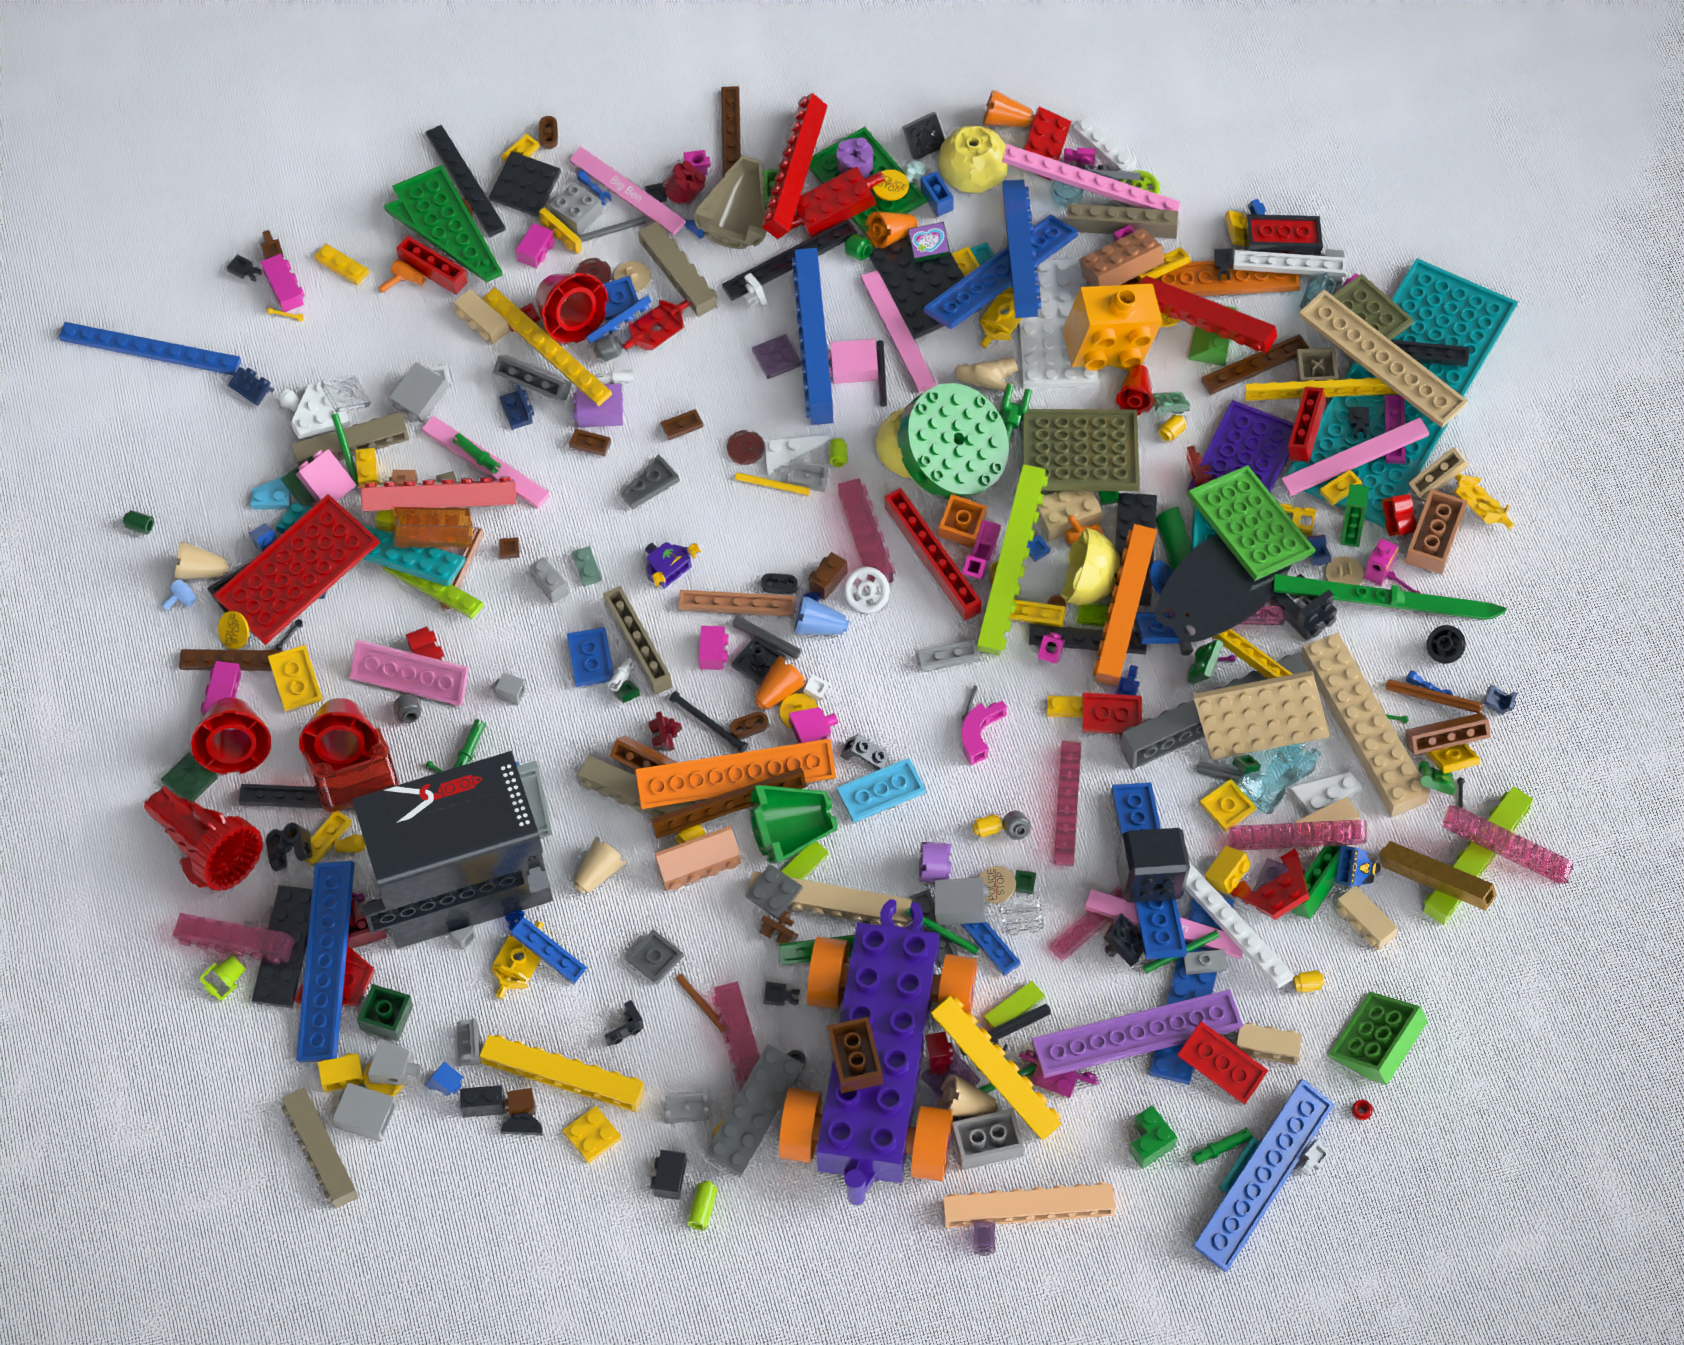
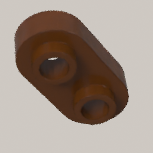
M544 116L539 121L540 143L543 148L552 149L558 145L557 120L552 116Z
M759 711L742 716L731 722L730 732L738 739H744L761 733L768 727V717L765 713Z

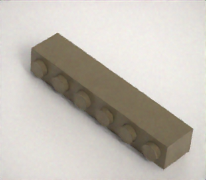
M1068 203L1067 224L1077 229L1078 232L1113 235L1114 232L1130 225L1134 231L1143 228L1152 237L1176 239L1179 211Z
M656 221L638 231L641 245L683 299L689 301L690 308L697 317L717 307L716 292L707 286L703 276H699L695 265L688 262L686 254L678 249L674 239H670L665 227H661Z
M401 412L391 413L388 416L371 419L368 422L354 424L343 429L352 457L356 456L355 450L375 448L377 450L409 440ZM336 430L292 444L298 465L321 449L323 452L329 449L338 461L344 460Z
M621 586L603 593L605 607L654 695L672 688L671 675Z
M588 756L578 773L579 784L585 789H593L603 797L609 796L618 803L632 806L636 811L648 813L653 818L695 804V801L640 809L635 775L592 756Z
M305 1087L282 1097L284 1105L281 1106V1109L286 1118L290 1116L292 1123L289 1125L294 1135L299 1134L301 1139L298 1140V1143L303 1152L307 1150L309 1157L306 1159L311 1169L316 1168L318 1174L315 1177L319 1185H324L327 1190L323 1192L329 1204L333 1202L337 1209L359 1198Z

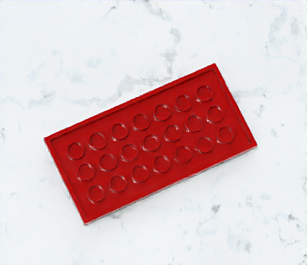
M327 494L213 596L228 611H236L242 614L247 621L249 631L266 645L380 542L335 499Z

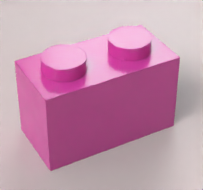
M533 223L516 249L517 261L537 269L539 264L544 262L548 250L554 246L553 231Z
M701 626L700 669L723 670L724 662L728 661V651H725V645H729V634H725V626Z

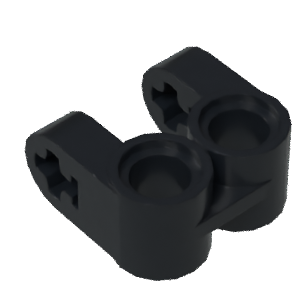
M289 823L283 830L274 829L267 834L268 859L274 871L277 872L287 867L286 854L291 851L292 847H294L295 855L299 861L312 857L310 832L297 823Z

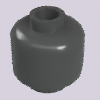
M612 334L597 339L595 342L596 347L593 348L597 358L601 357L603 361H609L620 356V350L623 349L618 337H614Z
M411 694L398 697L393 704L395 714L402 723H413L421 715L420 704L417 698Z
M1011 811L1002 820L1003 829L1011 839H1024L1031 830L1030 821L1020 811Z

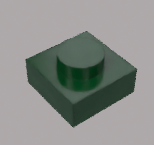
M630 680L622 683L618 691H613V694L622 703L640 696L639 689Z
M1250 755L1235 756L1232 762L1244 774L1259 772L1261 764Z
M1016 870L1015 892L1033 894L1036 873Z

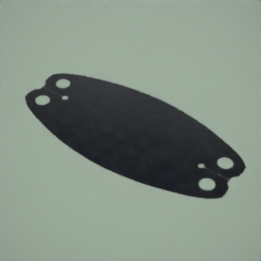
M1216 534L1196 547L1174 570L1157 601L1155 618L1164 626L1173 628L1176 635L1184 642H1197L1208 639L1237 626L1261 609L1275 594L1273 592L1274 575L1287 576L1292 565L1254 581L1220 536ZM1163 610H1173L1175 613L1174 618H1166L1163 615ZM1185 626L1194 627L1196 633L1192 636L1187 635L1184 632Z

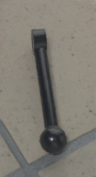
M298 619L295 621V626L280 644L275 646L276 650H282L283 645L293 633L303 626L302 620Z
M1460 777L1457 779L1459 784V808L1456 814L1463 816L1465 812L1463 809V784L1465 780Z

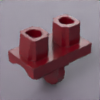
M659 711L656 713V718L648 722L650 731L652 733L659 732L660 734L651 739L652 745L657 750L665 747L669 751L674 750L673 738L678 737L677 733L682 730L681 723L675 722L674 718L664 717L663 713Z

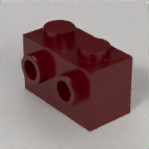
M946 1031L925 1035L926 1056L930 1074L943 1075L949 1072L950 1064L954 1063L952 1042L948 1043Z

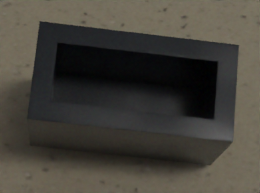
M502 1085L460 1089V1108L463 1118L505 1114Z
M661 1150L660 1156H656L654 1169H657L656 1176H652L651 1189L654 1190L655 1197L680 1200L687 1163L686 1153Z

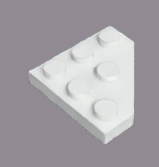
M324 380L308 384L291 421V427L297 437L301 439L335 430L331 417L333 414H339L342 427L349 426L350 419Z

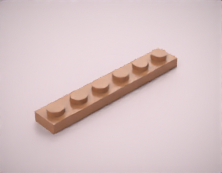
M680 590L678 609L684 611L795 617L796 596Z

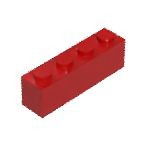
M407 236L397 246L399 260L408 263L424 274L425 277L455 295L468 283L465 269L410 236Z
M1305 386L1288 444L1290 460L1310 461L1326 405L1324 388Z

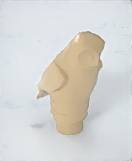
M1014 357L1008 359L1001 358L993 362L983 361L972 365L965 363L957 365L955 375L960 381L981 388L1005 392L1006 385L1011 383L1005 382L1003 379L1010 377L1013 372L1018 371V366Z

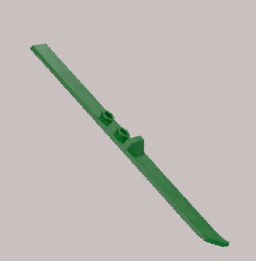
M1279 574L1274 575L1273 592L1317 598L1329 589L1334 594L1333 600L1481 620L1496 618L1507 611L1506 607L1487 602L1401 591L1397 585H1392L1391 589Z

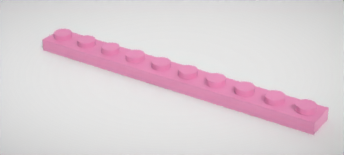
M1008 144L1005 147L1002 158L1003 163L1138 208L1174 211L1179 209L1180 201Z

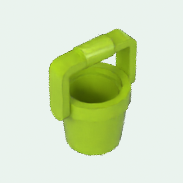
M231 955L218 966L214 963L200 976V981L205 985L204 989L211 996L215 995L217 999L224 1000L238 986L234 983L244 973L246 968ZM211 970L231 988L222 997L217 992L218 990L204 979Z

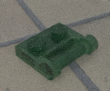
M1182 392L1153 393V405L1155 412L1159 416H1164L1167 412L1182 414L1184 411H1190V403Z

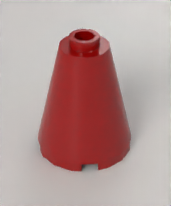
M1141 364L1133 365L1130 368L1116 395V404L1121 407L1120 409L1137 410L1138 416L1142 412H1149L1154 403L1149 370Z

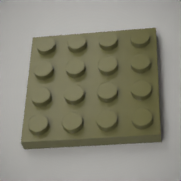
M1360 274L1332 295L1390 341L1413 324L1414 319L1363 274ZM1347 355L1351 360H1353L1357 365H1359L1358 362H1356L1353 358Z

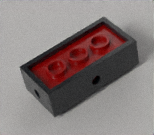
M1246 215L1243 225L1245 251L1320 256L1323 248L1320 216Z

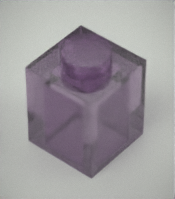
M974 1222V1253H978L980 1256L995 1254V1222Z

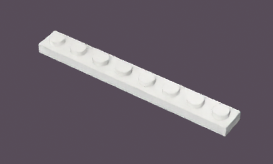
M1190 863L1185 886L1186 891L1276 989L1291 981L1294 974Z

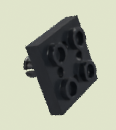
M931 112L902 126L912 159L914 160L939 150L945 141L935 112Z
M755 636L731 665L732 668L758 685H761L776 658L782 656L786 659V655Z
M1122 913L1117 915L1103 937L1109 943V945L1105 946V952L1108 954L1112 951L1108 955L1109 957H1114L1118 953L1132 967L1138 962L1144 951L1141 935L1128 918Z

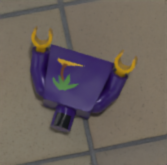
M668 542L663 543L660 547H657L654 543L648 544L645 548V551L649 554L646 558L647 565L645 567L648 581L654 583L656 587L659 584L664 589L692 567L690 556L695 559L697 557L695 553L701 552L698 544L693 543L689 547L671 545Z

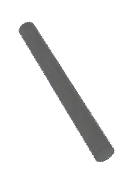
M643 216L581 234L578 237L581 239V242L645 224L646 219Z

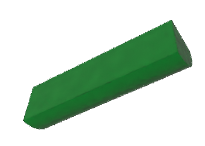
M1179 506L1163 511L1156 518L1157 528L1172 572L1191 553V544Z

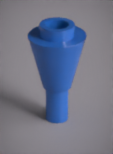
M685 219L686 223L684 226L698 238L702 239L705 232L697 228L695 220Z

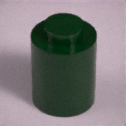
M130 510L124 515L123 523L127 529L148 535L152 531L154 517Z

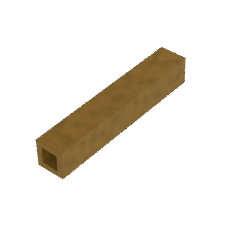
M1389 841L1386 847H1383L1380 851L1379 857L1383 868L1486 911L1497 896L1493 883L1395 842Z

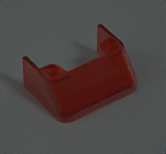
M379 727L375 728L379 737V743L373 745L369 750L371 759L333 771L328 763L322 762L313 765L308 752H303L307 774L322 808L326 812H336L354 806L353 798L399 785L389 748Z

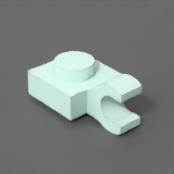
M913 160L906 166L904 172L907 173L906 177L910 183L914 178L920 181L921 177L927 175L929 168L925 167L923 163Z

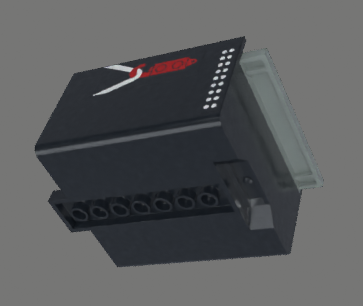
M512 751L352 799L382 898L380 900H371L367 904L362 905L370 933L391 928L397 949L553 901L540 838L552 835L537 761L516 766Z

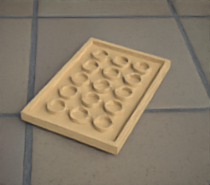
M1313 671L1194 694V701L1212 760L1330 737Z

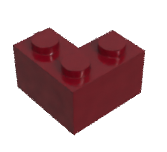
M351 899L347 945L352 949L387 938L385 929L370 933L365 914L359 916L355 901Z

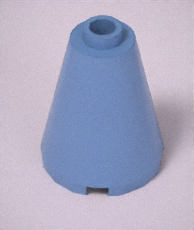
M802 596L794 633L842 635L843 631L847 632L849 620H846L845 615L808 596Z

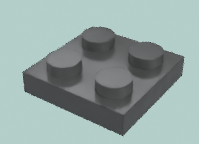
M769 864L748 891L746 898L779 920L803 887Z
M653 929L628 954L626 961L657 985L684 957V954Z

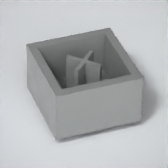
M572 182L549 204L550 212L577 236L603 213L601 200L575 182Z

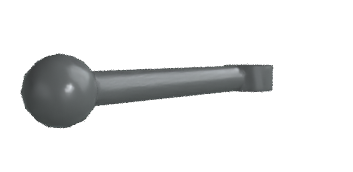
M973 685L972 693L965 714L962 716V721L965 720L966 716L970 712L972 702L977 692L978 686Z

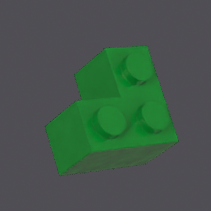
M1153 1105L1135 1116L1134 1126L1142 1136L1131 1143L1130 1154L1140 1167L1144 1169L1174 1149L1177 1145V1136Z

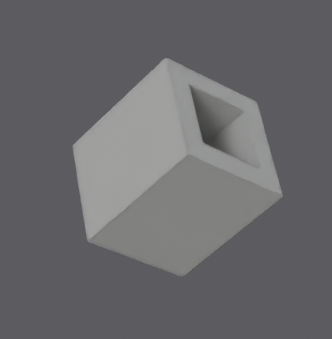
M504 672L494 685L497 698L519 705L527 690L524 679Z

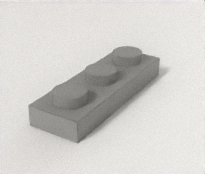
M975 640L918 650L921 671L979 660Z

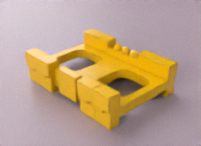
M1281 503V507L1285 512L1293 514L1292 521L1303 535L1312 536L1316 509L1305 507L1304 510L1299 507L1293 508V505ZM1301 516L1312 517L1311 525L1300 524Z

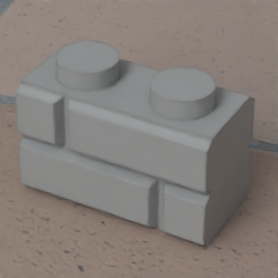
M545 557L529 566L531 578L543 593L548 596L552 604L569 594L567 583Z

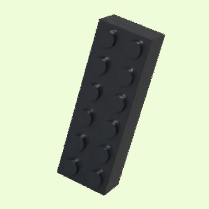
M1119 493L1115 549L1120 557V566L1124 567L1121 564L1124 548H1128L1125 544L1129 529L1133 530L1134 524L1155 529L1157 495ZM1154 545L1139 601L1140 606H1151L1152 584L1149 578V568L1154 560Z

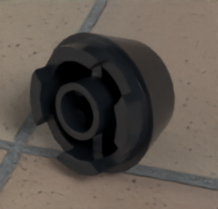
M1442 625L1435 628L1429 634L1426 647L1428 654L1433 660L1442 664H1449L1457 661L1463 655L1466 641L1463 633L1458 628L1451 625Z

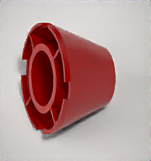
M552 274L546 277L537 288L536 303L544 328L550 337L560 343H578L585 340L587 335L600 327L605 318L608 294L603 283L591 274Z
M223 698L211 705L194 729L191 736L192 754L201 766L211 772L228 775V773L232 772L243 774L257 768L268 757L271 750V734L265 723L246 702L238 698Z
M335 698L325 702L302 729L299 737V750H301L306 763L315 770L328 775L344 776L348 772L356 770L360 772L373 763L379 752V737L373 725L355 702L345 698Z

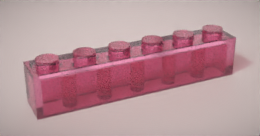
M860 478L839 483L838 495L863 567H872L879 570L886 577L888 583H892L893 574H896L893 563L889 562L890 553L888 547L883 545V533L878 531L879 523L877 516L872 514V502L867 500L868 492L866 485H862ZM868 575V580L874 583L875 577Z
M184 913L179 914L172 935L179 940V944L184 946L194 944L196 947L204 950L214 948L215 951L220 953L230 951L239 957H243L244 954L250 955L255 960L266 958L269 962L279 964L280 961L288 963L295 939L287 933Z
M737 981L714 987L715 995L712 996L714 1008H719L720 1013L717 1014L719 1025H724L725 1032H722L724 1043H729L730 1050H727L730 1063H735L736 1068L733 1069L735 1080L740 1081L741 1087H738L740 1093L760 1055Z

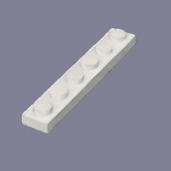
M1235 250L1233 269L1345 277L1347 258Z

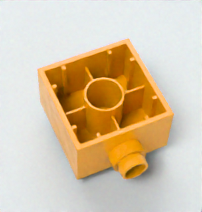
M1153 284L1080 287L1062 329L1071 367H1085L1089 371H1096L1104 368L1106 365H1121L1122 368L1130 369L1133 365L1144 362L1162 324Z

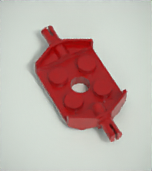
M685 299L680 304L675 305L659 300V305L633 324L630 321L628 322L631 337L622 344V347L626 351L634 345L644 350H654L684 328L682 311L690 306L689 301ZM655 326L661 327L659 331L652 330Z

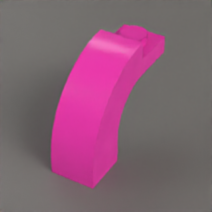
M982 520L974 549L971 555H967L962 574L979 579L985 577L997 548L1002 525Z
M1003 700L990 704L986 709L980 703L966 716L962 726V749L970 765L988 757V747L980 734L987 725L1007 716V706Z

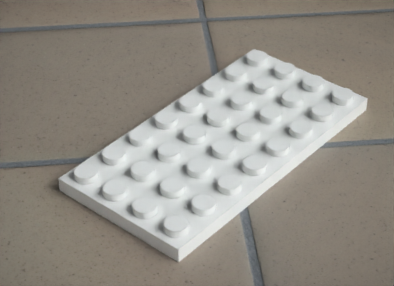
M1079 259L1045 260L1037 266V271H1034L1038 272L1039 284L1036 285L1040 286V296H1037V298H1041V309H1038V317L1022 318L1019 322L1023 389L1099 386L1098 370L1089 371L1085 367H1071L1062 331L1080 287H1092V285L1082 277Z

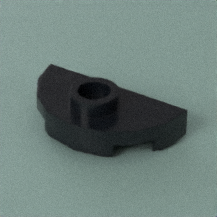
M528 1113L513 1114L512 1117L503 1123L500 1131L501 1134L543 1136L541 1124L533 1115Z

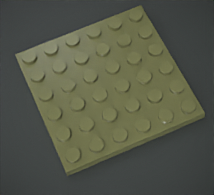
M1028 409L1027 413L1023 414V464L1046 469L1045 476H1048L1046 488L1042 487V490L1140 491L1137 410Z

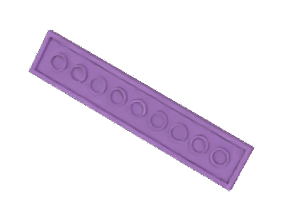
M1226 990L1032 1038V1045L1043 1078L1184 1044L1200 1021L1218 1034L1239 1030L1243 1027V1023L1231 990Z

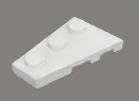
M1351 772L1290 787V792L1310 815L1345 797H1352L1360 792L1363 786Z

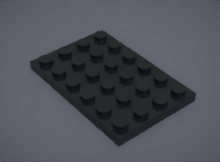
M909 234L885 248L873 250L869 255V259L875 270H878L914 340L944 327L943 324L925 314L924 307L964 278L953 255L914 263Z

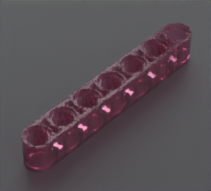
M1062 740L1054 865L1074 866L1081 742Z
M1455 805L1448 806L1442 822V827L1557 883H1568L1574 866L1571 860Z
M1365 820L1243 825L1229 828V847L1240 851L1367 843V822Z

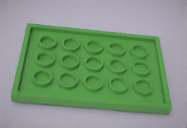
M1248 465L1191 489L1187 494L1254 581L1303 560L1316 551Z

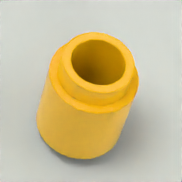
M1173 414L1161 425L1159 435L1167 442L1174 440L1186 429V420L1181 415Z
M990 814L974 819V824H972L974 835H978L981 839L999 833L1000 830H1003L1000 816L998 814Z
M700 824L681 830L675 835V843L678 845L705 835V831Z
M1311 970L1294 975L1295 991L1305 993L1321 990V986L1324 985L1323 973H1319L1318 970Z

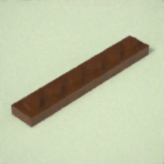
M1299 334L1271 346L1267 353L1260 351L1201 377V382L1208 393L1212 395L1296 358L1297 349H1309V346Z
M181 649L179 668L180 670H211V668H214L216 661L239 664L241 671H272L268 656L286 650Z

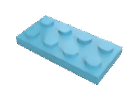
M907 758L837 787V793L852 822L856 823L926 793V789L910 758Z

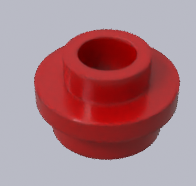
M1358 1100L1352 1106V1114L1358 1120H1367L1373 1113L1372 1105L1366 1100ZM1362 1108L1366 1112L1360 1113L1358 1110Z

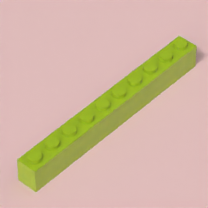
M1023 464L977 643L978 651L1000 656L1001 650L1005 651L1007 639L1004 638L1006 632H1010L1012 621L1009 618L1010 614L1015 613L1017 603L1014 602L1015 595L1019 596L1021 584H1018L1019 578L1024 577L1026 566H1023L1024 559L1028 560L1030 548L1027 547L1029 541L1032 542L1035 530H1032L1033 523L1037 524L1039 512H1036L1037 507L1042 505L1044 494H1041L1042 487L1046 488L1048 476H1045L1046 469Z

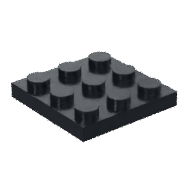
M511 151L489 195V200L539 218V211L544 208L561 173V169Z

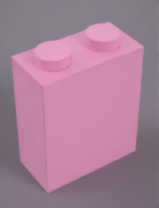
M875 339L830 342L831 350H827L828 361H832V365H829L830 377L833 376V384L878 381Z
M321 449L312 456L314 458L312 462H304L298 467L300 471L295 474L317 503L327 494L337 501L357 486L329 449L325 452Z

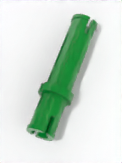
M461 433L454 436L458 440L453 438L452 442L477 460V464L486 467L493 474L499 471L495 467L501 468V464L492 459L488 452H483Z
M474 720L462 749L458 751V758L453 768L466 765L472 760L475 747L486 727L484 721H481L479 725L480 720Z
M1245 1127L1217 1142L1208 1143L1206 1147L1198 1151L1192 1152L1191 1158L1196 1166L1211 1158L1216 1159L1219 1154L1249 1141L1252 1138V1134Z

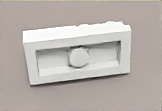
M749 273L745 276L747 282L745 286L749 291L744 296L747 300L746 302L750 307L757 303H760L762 306L766 305L768 302L760 283Z

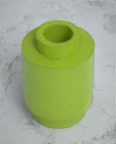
M832 439L828 446L829 463L834 467L840 468L848 463L847 444L844 439Z

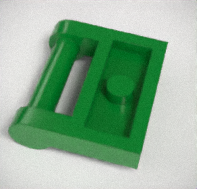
M1421 761L1418 764V770L1421 773V784L1453 796L1456 790L1453 774L1451 772L1444 774L1441 770L1430 767L1427 761Z

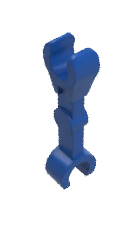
M584 170L577 172V180L588 186L592 192L599 196L601 205H606L604 198L612 201L611 194L602 192L595 183L590 181Z
M1413 670L1407 675L1406 681L1412 685L1454 695L1451 690L1445 689L1442 691L1432 683L1424 681Z

